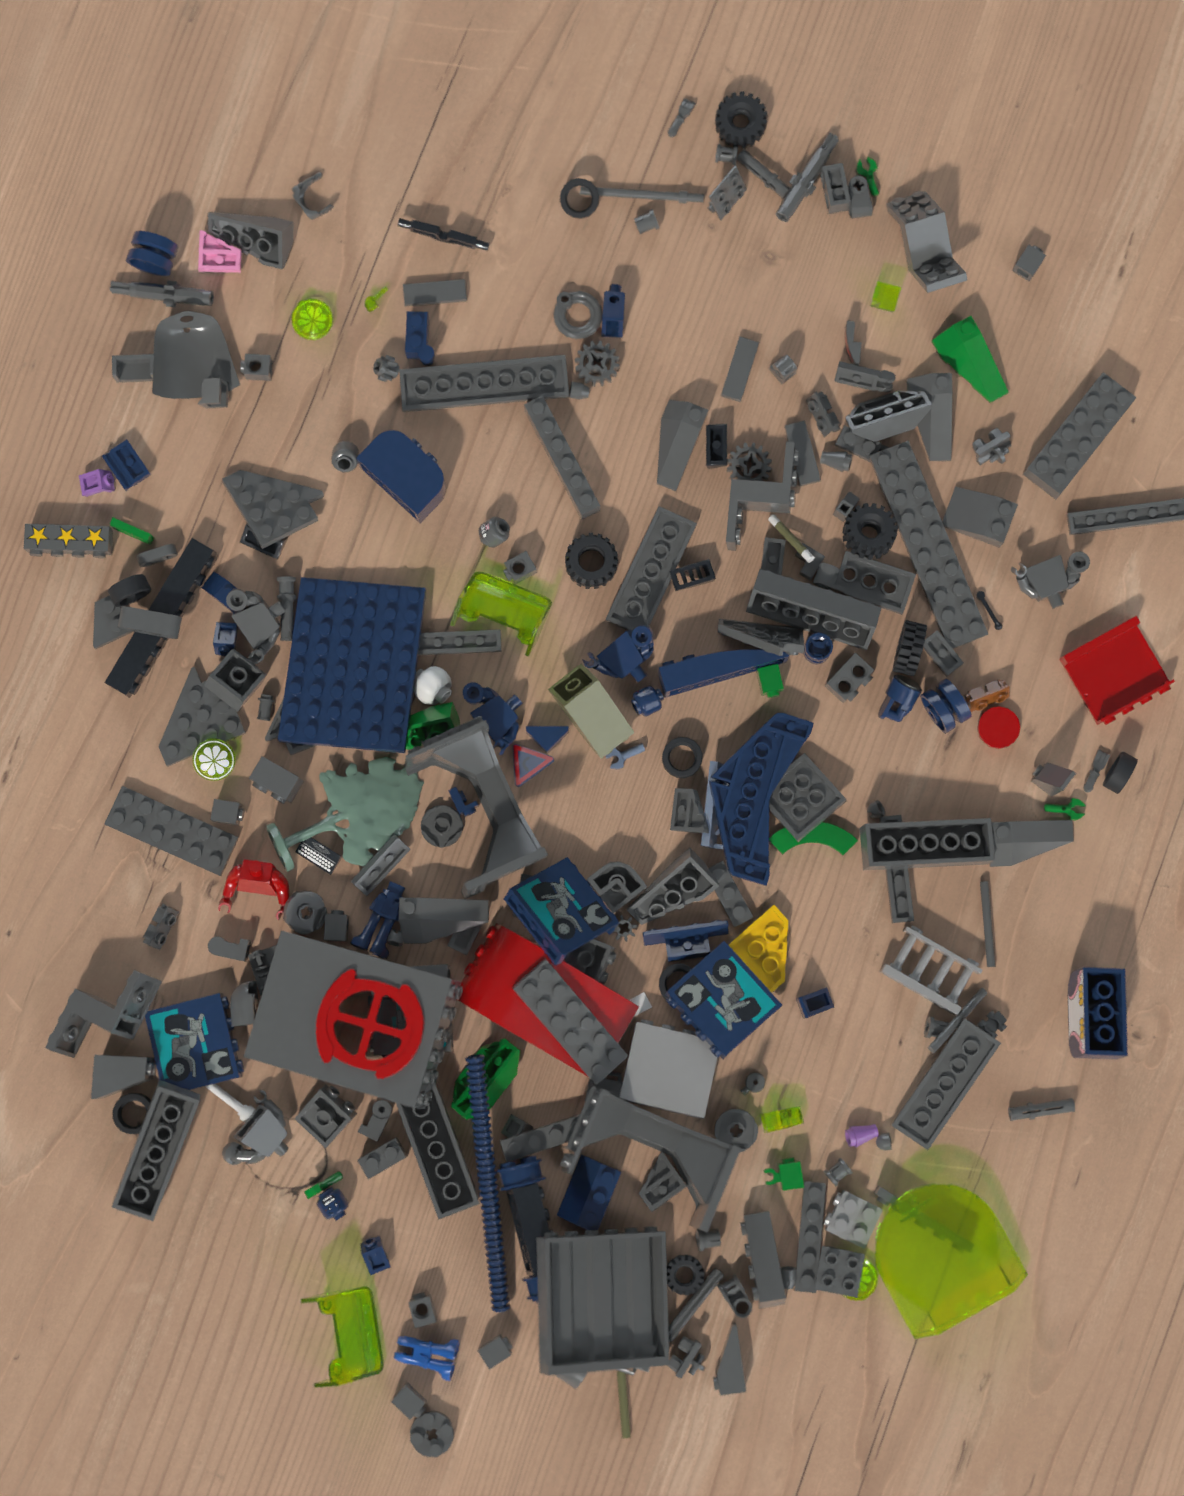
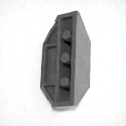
M896 391L859 403L845 417V420L853 434L876 442L913 430L930 411L932 404L925 391Z

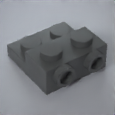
M592 939L568 953L563 961L605 985L609 975L606 970L609 964L613 965L617 953L614 952L615 948L613 946Z
M328 1085L323 1086L294 1118L325 1148L332 1143L357 1115L354 1111L355 1106L350 1101H343L339 1097V1091L334 1086Z

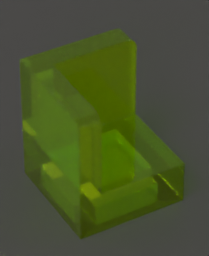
M877 281L870 307L894 312L901 287Z

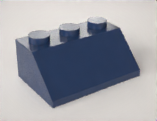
M581 1154L557 1216L584 1229L598 1230L620 1177L621 1170Z

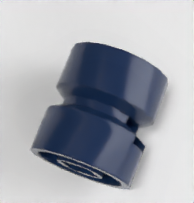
M823 633L811 635L804 645V657L806 660L816 665L824 663L833 650V643L830 637Z

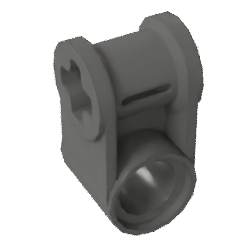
M855 176L848 185L851 200L849 216L851 219L872 216V203L869 196L868 183L864 177Z
M736 1274L732 1275L733 1278L722 1285L720 1283L717 1284L726 1302L729 1303L736 1316L745 1318L751 1314L752 1304ZM738 1302H747L748 1310L745 1313H739L736 1310Z

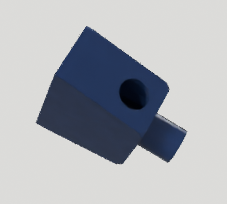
M611 284L609 291L604 292L602 337H623L625 293L621 292L622 287L618 284Z

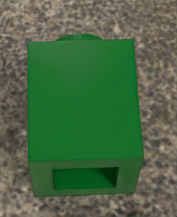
M778 664L757 668L756 674L761 695H767V698L779 696V692H782L784 687Z

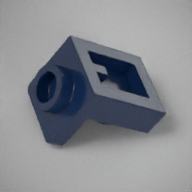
M216 622L213 639L216 655L226 657L232 649L236 650L235 645L238 633V625L236 623Z
M456 787L448 790L459 815L464 814L466 817L476 812L475 808L479 807L477 801L465 806L464 803L467 802V799L462 790L458 792Z
M380 1236L368 1238L360 1243L361 1254L370 1275L391 1268Z

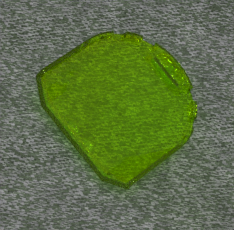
M932 1183L908 1191L888 1208V1213L882 1223L880 1222L876 1232L874 1256L878 1273L914 1339L935 1336L945 1332L1015 1292L1028 1276L1007 1234L990 1206L975 1193L958 1185H936Z

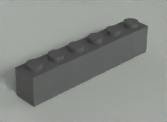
M543 395L524 404V411L581 520L599 512L600 504Z

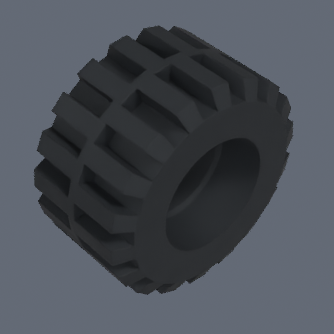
M589 533L587 536L582 534L580 538L572 540L573 543L569 544L565 554V566L570 579L573 582L575 581L580 587L585 586V589H590V587L598 589L601 585H607V582L613 579L617 571L618 554L614 544H611L607 537L603 538L601 534L593 535V533ZM586 551H597L603 556L604 565L602 568L594 572L581 568L579 558Z

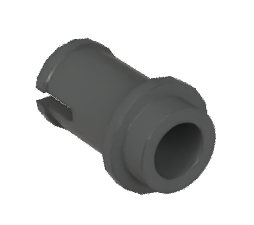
M261 694V697L258 698L260 701L258 720H271L272 703H275V700H273L274 696Z

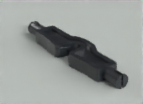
M399 218L398 227L410 229L413 233L428 236L444 243L457 244L471 249L479 248L488 251L490 242L477 240V237L454 230L444 232L436 225L416 220L409 221Z

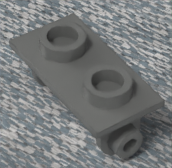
M815 392L806 402L816 420L818 429L823 437H826L829 433L840 430V422L835 412L827 413L828 410L832 409L827 395L823 392Z
M162 904L161 907L158 906L152 918L153 921L157 922V925L149 924L143 935V942L160 950L167 940L171 927L177 920L179 911L165 904Z

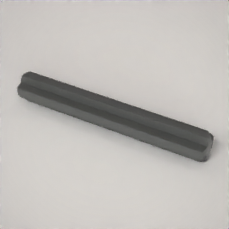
M713 1269L702 1283L701 1288L694 1293L668 1326L669 1342L675 1339L724 1277V1274L719 1269Z

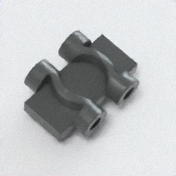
M992 1010L987 1014L988 1020L986 1022L982 1019L977 1024L980 1029L996 1038L998 1036L995 1033L997 1029L1002 1032L1007 1028L1005 1024L1007 1019L999 1011L994 1013Z

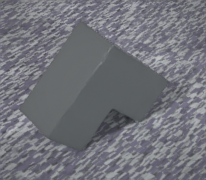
M849 491L835 509L833 515L844 522L860 498Z
M802 543L815 558L812 562L808 563L797 551L795 557L805 562L799 574L811 581L825 556Z

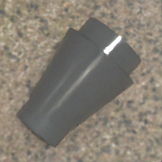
M823 451L820 463L841 472L849 471L852 455L848 454V452Z

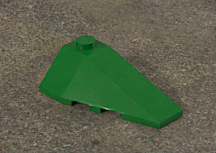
M972 316L955 323L931 341L940 358L955 369L960 377L965 378L989 403L1009 393L984 337Z
M453 702L432 706L410 715L406 750L417 746L421 748L423 741L460 726V719Z

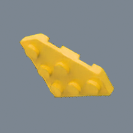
M775 905L729 944L730 948L771 993L785 982L788 919Z

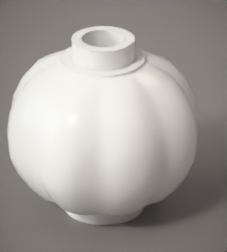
M432 666L426 670L420 669L416 672L414 693L422 703L436 705L440 702L442 704L450 697L452 682L449 674L444 669Z

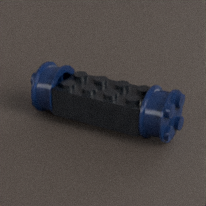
M536 1156L521 1158V1163L518 1164L515 1161L499 1164L500 1169H497L496 1172L500 1174L503 1186L500 1188V1191L506 1190L526 1274L529 1275L522 1278V1281L526 1282L529 1296L526 1298L538 1303L537 1237H545L544 1233L553 1232V1230H549L547 1221H550V1215L542 1202L545 1199L542 1186L539 1187L538 1183H536L547 1179L546 1176L542 1175L539 1163L542 1161V1158L537 1159Z

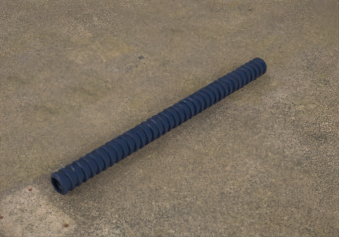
M482 1054L467 1056L465 1061L468 1062L466 1064V1068H468L466 1073L469 1075L467 1081L470 1082L468 1088L471 1090L469 1091V1095H471L469 1101L472 1102L470 1109H473L471 1111L473 1116L471 1120L474 1123L472 1129H475L473 1136L476 1137L474 1138L476 1143L474 1149L477 1150L475 1156H478L476 1159L478 1165L476 1167L479 1170L477 1176L480 1177L478 1179V1183H480L479 1190H481L479 1196L482 1197L480 1203L483 1204L481 1206V1210H483L481 1215L484 1217L482 1223L485 1224L483 1226V1230H485L484 1237H486L484 1243L487 1244L485 1250L488 1251L486 1252V1257H488L486 1262L489 1264L487 1270L490 1271L488 1273V1277H490L488 1281L491 1284L489 1290L492 1291L490 1293V1297H492L491 1304H493L491 1310L494 1312H505L511 1308V1305L508 1304L510 1298L507 1297L509 1295L507 1290L509 1286L506 1284L508 1278L505 1277L507 1275L505 1270L506 1264H504L506 1258L503 1257L505 1251L502 1250L504 1248V1244H502L504 1239L501 1237L503 1231L500 1230L502 1228L500 1223L502 1220L499 1217L501 1211L498 1210L500 1208L498 1203L499 1197H497L499 1191L496 1190L498 1184L495 1183L497 1181L495 1176L497 1172L494 1170L496 1164L493 1163L495 1161L493 1156L494 1150H492L494 1144L491 1143L493 1137L490 1136L492 1134L490 1129L492 1125L489 1123L491 1116H488L490 1110L488 1109L489 1103L487 1102L489 1096H486L488 1089L485 1088L487 1087L485 1082L487 1077L484 1075L486 1069H483L485 1066L483 1060L485 1058Z

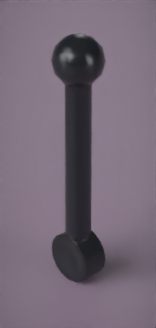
M983 591L977 592L976 598L982 601L995 624V629L1001 630L1003 625L998 622L984 598L985 593Z

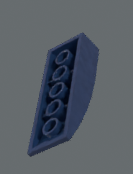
M764 650L723 651L697 657L691 654L682 657L680 662L674 663V660L662 663V667H659L658 676L664 696L667 698L756 672L757 668L786 663L789 654L783 652V655L779 656Z

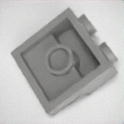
M845 1190L842 1193L838 1192L833 1201V1205L836 1206L832 1213L828 1212L824 1220L825 1230L865 1249L883 1209Z

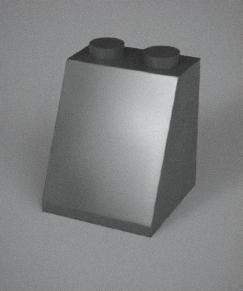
M94 1055L91 1099L106 1098L152 1080L153 1075H156L157 1072L154 1057Z

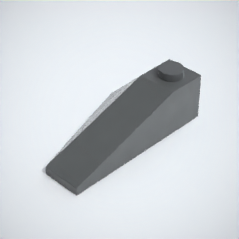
M209 212L208 233L229 245L234 244L242 249L241 252L246 255L251 254L263 265L284 269L294 242V222L276 217Z
M930 373L907 379V391H925L932 404L930 411L917 425L929 461H951L952 373Z
M668 401L661 418L657 472L658 485L675 492L677 491L708 416V409L690 402Z
M1072 820L991 822L995 861L989 865L990 867L1012 866L1073 842Z
M688 848L627 908V911L642 925L662 917L665 913L677 908L678 910L684 908L685 905L694 901L703 900L719 887V883L705 862L691 848Z
M399 899V923L404 944H427L433 940L489 922V900Z

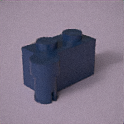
M407 311L406 358L420 359L423 365L430 366L434 363L435 354L434 349L428 345V312Z

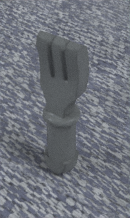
M688 99L682 101L678 109L679 115L675 117L671 128L668 129L669 137H675L678 134L677 132L684 123V119L690 115L696 106L695 102Z
M1098 750L1092 763L1093 770H1090V775L1083 786L1085 792L1089 793L1094 789V784L1100 776L1099 772L1105 768L1111 755Z

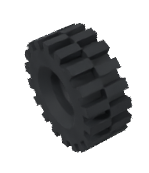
M740 91L739 96L736 95V92L731 93L730 98L727 95L724 98V102H720L716 111V132L719 133L721 140H726L725 144L728 146L730 143H733V148L742 145L743 149L747 147V144L753 146L755 141L759 142L761 136L765 133L767 111H765L764 103L760 104V98L756 97V99H753L752 93H749L748 96H744L745 92ZM737 114H744L748 117L749 124L744 128L736 127L733 123V118Z
M864 503L862 508L860 505L856 506L854 511L851 510L847 516L842 530V534H844L842 538L843 542L847 541L846 548H852L851 553L853 555L857 552L860 554L859 558L863 559L864 555L868 556L867 560H872L875 555L876 559L881 558L882 553L886 555L889 549L892 548L897 537L898 525H895L896 518H890L892 513L890 511L886 513L884 511L885 507L882 505L879 509L876 508L877 504L872 503L871 507H868V503ZM866 526L874 528L877 531V536L875 538L866 537L862 533V528Z
M909 620L904 622L894 658V672L910 676L916 674L925 643L927 625Z

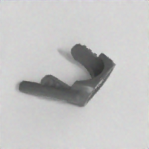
M320 172L292 188V196L311 220L328 213L334 208L330 204L320 212L309 210L305 204V192L312 183L322 178Z

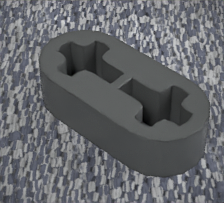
M167 544L138 554L137 560L140 567H147L172 559L178 553L175 544Z

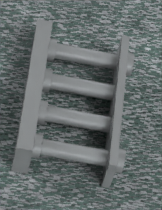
M911 926V928L905 927L903 932L909 935L894 963H890V965L884 964L880 972L951 1014L958 1015L962 1007L957 1005L959 1002L957 999L972 972L981 974L982 969L978 967L979 963L970 958L966 961L923 936V931L915 926ZM919 940L928 946L913 973L907 976L901 973V966L915 941ZM936 950L947 957L931 985L928 984L926 987L920 984L921 979L919 978ZM955 961L964 966L965 969L950 996L947 995L945 998L938 994L940 991L938 989Z

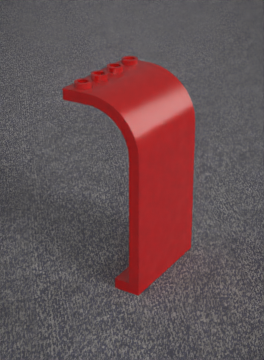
M498 923L494 926L492 925L486 933V941L478 946L473 963L470 962L464 970L465 976L461 981L463 991L460 999L457 1000L587 1076L512 987L543 959H546L617 1043L622 1038L639 1006L564 961L555 966L539 946Z

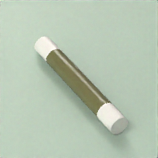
M774 514L771 515L768 519L769 522L808 563L812 562L815 557Z

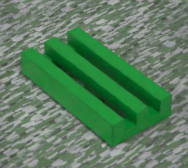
M112 517L110 526L113 529L152 545L154 537L150 533Z

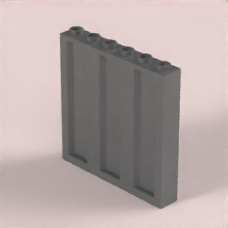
M644 1227V1231H638V1228H625V1232H618V1229H605V1233L598 1234V1230H585V1235H578V1231H567L565 1236H558L557 1232L544 1233L545 1237H537L539 1366L541 1374L549 1376L669 1365L666 1231H658L657 1227ZM642 1343L656 1345L654 1356L642 1357Z

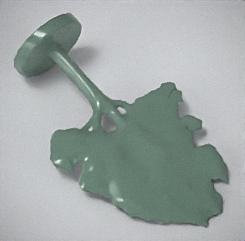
M384 757L370 761L368 763L369 774L357 772V765L350 763L345 770L347 777L336 775V771L331 770L321 772L319 775L328 801L332 805L327 811L325 819L286 838L282 837L275 823L266 825V829L275 851L287 872L295 868L288 848L324 831H335L343 839L342 856L346 862L365 866L374 857L368 851L369 848L379 851L394 834L399 836L410 827L415 811L418 809L417 803L424 782L419 781L417 773L408 776L405 767L401 770H393L396 760ZM335 810H338L337 814H332ZM347 819L349 820V827L341 828L336 826L335 823Z

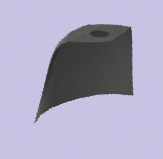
M184 311L170 316L158 324L154 337L152 394L171 399L202 398L203 379H208L210 375L221 376V379L228 382V391L240 386L224 334L214 317L198 312ZM183 316L193 317V320L189 322H182L180 319ZM190 328V331L184 332L183 329Z

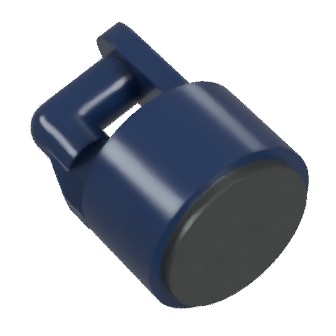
M894 675L885 691L887 697L879 710L878 717L881 719L887 717L896 722H901L914 707L922 692L921 686L906 676ZM894 701L900 703L897 711L890 709Z

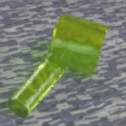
M386 286L374 296H368L365 299V307L368 312H372L378 307L376 301L388 291Z

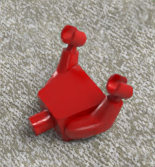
M245 859L242 865L238 864L233 867L227 875L222 894L224 898L219 901L218 910L220 911L222 905H227L229 907L227 913L231 911L232 901L230 898L233 897L237 887V891L277 896L281 907L276 913V919L280 920L284 912V906L289 899V882L285 876L276 869L274 864Z

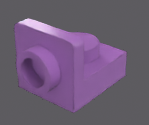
M97 469L79 475L82 496L88 497L103 491H115L114 478L111 471Z

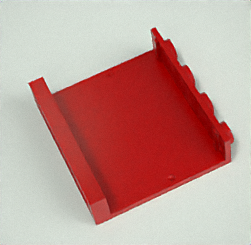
M1137 615L1059 659L1097 725L1102 722L1105 725L1116 720L1115 715L1122 712L1125 715L1135 709L1133 705L1138 702L1141 705L1153 699L1151 695L1159 692L1161 695L1171 689L1170 685L1175 682L1174 679L1169 681L1137 625L1141 622Z

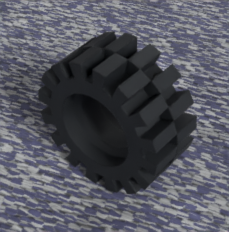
M688 1254L677 1255V1257L672 1258L667 1264V1285L671 1290L679 1295L687 1296L691 1293H696L701 1288L705 1274L699 1260ZM687 1266L692 1269L693 1278L690 1282L681 1283L677 1280L676 1272L680 1267Z

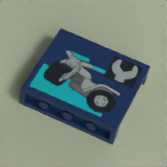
M568 857L511 887L504 897L505 902L555 966L560 964L568 953L605 932L609 935L612 934L619 924L616 916L608 909L602 898L597 895L590 883L581 875L576 865Z
M725 941L665 994L667 997L666 1002L673 1009L677 1008L682 1013L680 1015L682 1020L687 1025L691 1024L696 1029L695 1034L701 1041L706 1040L711 1046L709 1048L710 1051L717 1058L721 1057L722 1059L782 1007L778 999Z
M217 993L147 1011L145 1020L159 1080L192 1090L242 1077L244 1065L242 1059L238 1060L236 1052L239 1051V1044L237 1038L233 1039L231 1030H234V1026L232 1027L231 1017L228 1018L227 1009L230 1008L227 996L223 997V993Z

